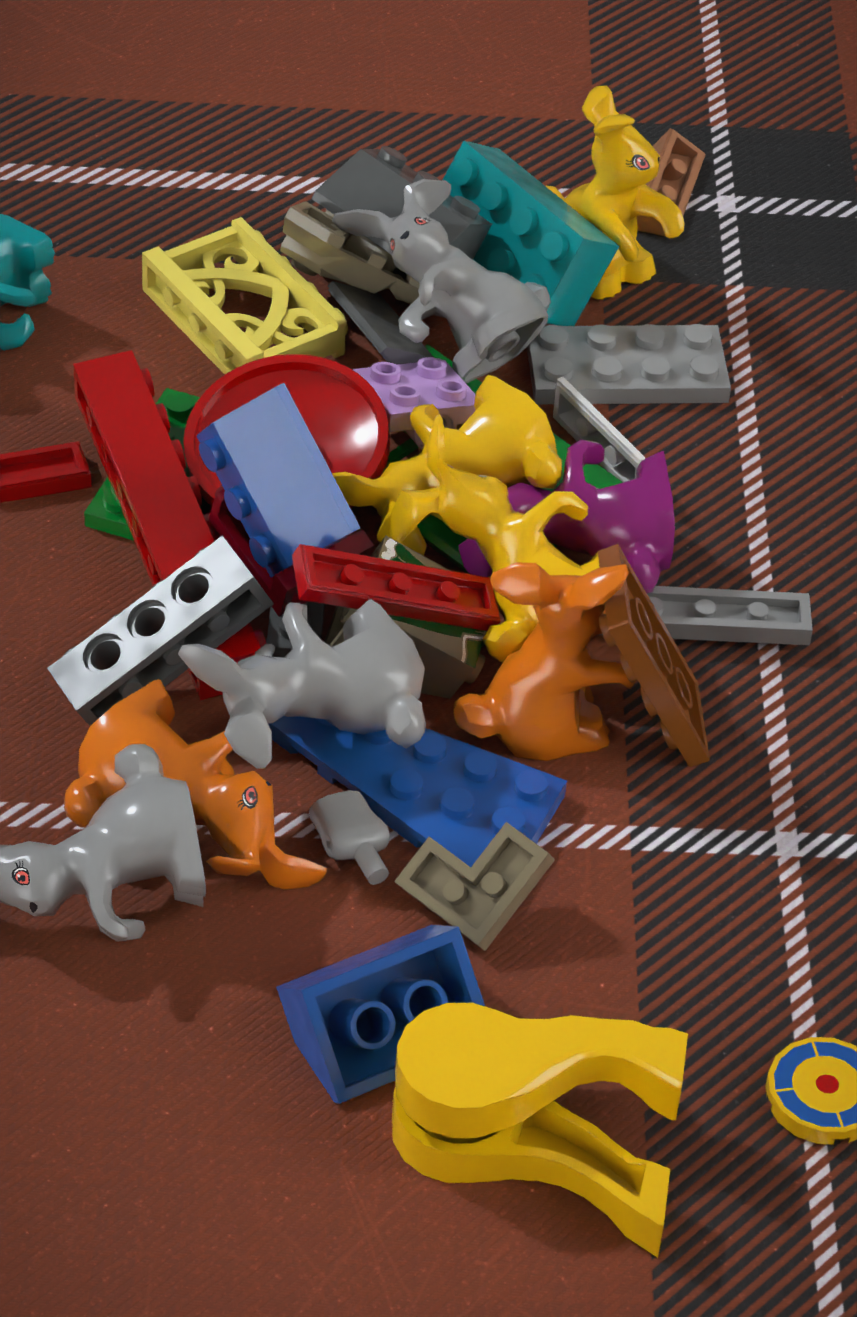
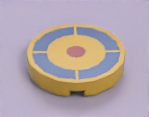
M810 1037L790 1043L775 1056L765 1085L766 1098L768 1096L772 1104L771 1112L777 1122L796 1137L816 1144L834 1145L835 1139H846L849 1137V1142L857 1140V1046L836 1038Z

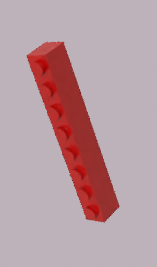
M129 350L74 363L75 398L111 486L119 500L121 510L149 578L154 586L191 560L201 549L208 547L216 541L218 534L209 521L210 513L203 514L201 511L202 499L196 478L194 476L187 477L185 474L186 462L180 441L178 439L171 440L169 437L170 424L163 403L155 404L153 400L155 392L151 374L148 368L140 369L133 351ZM248 623L215 649L221 650L238 663L240 660L255 655V652L267 643L261 629L253 631L251 624ZM190 668L187 669L200 701L223 695L222 691L215 690L196 677Z

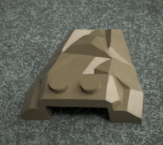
M307 201L289 208L284 218L283 233L286 234V237L281 244L280 251L292 258L291 264L296 269L311 276L319 274L323 277L345 282L373 294L389 288L396 299L412 304L419 297L418 289L420 283L397 268L390 253L365 236H355L340 230L332 222L334 214L326 209L323 212Z

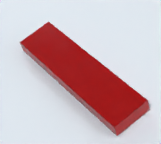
M302 544L292 554L299 600L359 609L366 601L372 599L381 605L388 615L488 631L491 625H498L501 622L495 593L489 577Z

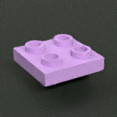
M425 357L419 359L416 363L396 365L390 362H378L368 368L353 369V371L368 381L381 398L388 418L389 432L405 430L421 449L424 448V443L411 426L410 414L414 407L433 404L443 419L444 427L456 429L458 424H464L475 412L474 402L476 394L445 360Z

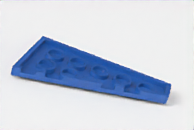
M283 716L274 723L268 724L272 731V740L290 754L301 753L318 766L317 774L329 783L334 784L338 781L349 790L359 791L371 810L387 826L415 847H421L427 838L431 837L470 867H472L506 822L537 844L566 795L567 780L425 728V733L420 741L406 749L389 739L386 730L358 734L339 730L325 719L298 716Z

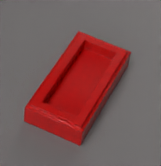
M79 441L0 454V503L92 487L91 472Z

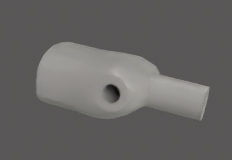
M348 790L327 795L317 800L310 807L309 818L318 831L329 857L334 860L355 859L368 882L372 885L379 884L388 877L389 871L378 854L379 851L387 847L390 841L388 827L371 810L359 791Z

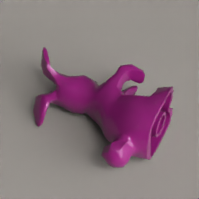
M580 439L568 447L563 480L554 490L550 491L524 483H517L507 488L513 510L522 514L528 512L554 491H569L576 494L588 505V515L582 521L570 518L565 513L555 514L543 530L548 542L588 554L592 558L597 551L619 544L647 594L653 592L660 572L670 568L674 547L675 521L673 497L664 451L643 459L637 467L636 479L598 489L585 481L583 466L586 464H600L604 461L605 450L600 443ZM468 538L459 544L460 556L466 571L472 575L490 578L493 570L477 542Z

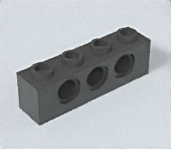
M221 536L208 547L201 549L191 560L166 579L156 583L150 591L121 613L111 617L105 625L80 644L69 649L47 669L74 709L90 726L114 704L143 688L153 680L160 679L165 687L189 669L178 655L182 645L201 644L215 649L274 603L226 539Z

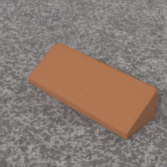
M670 128L653 145V148L660 155L659 171L657 177L645 185L669 197L681 210L683 216L706 154L674 129ZM637 216V231L665 236L661 223L653 217Z

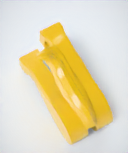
M445 1003L424 1010L406 1025L397 1044L396 1087L393 1094L392 1108L393 1143L406 1163L422 1175L442 1182L476 1183L513 1179L539 1181L561 1186L587 1199L608 1215L626 1238L658 1258L664 1227L670 1169L652 1161L636 1158L597 1126L567 1110L554 1100L578 1085L597 1081L616 1082L633 1091L657 1113L676 1121L683 1082L688 1033L672 1028L651 1027L633 1020L604 1019L576 1015L550 1019H520L475 1003Z

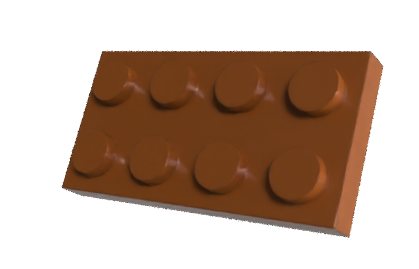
M619 544L597 551L600 568L626 564L629 571L622 588L602 604L605 607V614L599 616V624L607 645L610 648L618 646L624 672L630 682L638 680L640 683L642 699L651 717L659 715L662 732L668 747L671 750L678 748L689 767L710 761L699 687L695 676Z

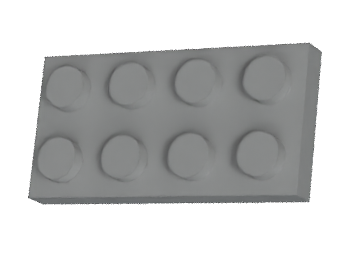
M718 325L544 326L536 338L526 347L534 402L536 404H554L557 379L564 377L591 404L729 403L731 385Z

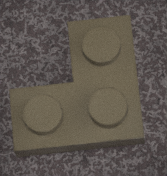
M506 822L472 867L468 866L431 837H428L394 882L448 924L459 927L461 934L486 951L555 859L547 851Z

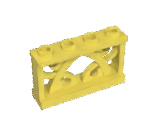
M242 217L232 220V226L165 252L159 246L142 252L143 291L224 374L246 363L277 355L301 354L322 358L332 355L334 358L344 355L345 335L348 331V325L343 313L338 308H334L318 292L313 283L307 282L292 267L289 260L285 256H281L266 242L264 236L258 230H254ZM231 257H233L239 264L233 263L231 261ZM225 260L224 268H215V263ZM209 289H214L215 295L212 297L206 295H209ZM225 289L242 290L272 298L271 307L265 320L262 321L256 317L240 313L225 314L221 310L225 302ZM239 327L246 328V331L243 332Z

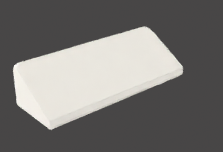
M564 377L558 378L553 418L576 441L581 439L600 443L605 450L604 461L600 465L622 482L636 479L637 467L645 457Z

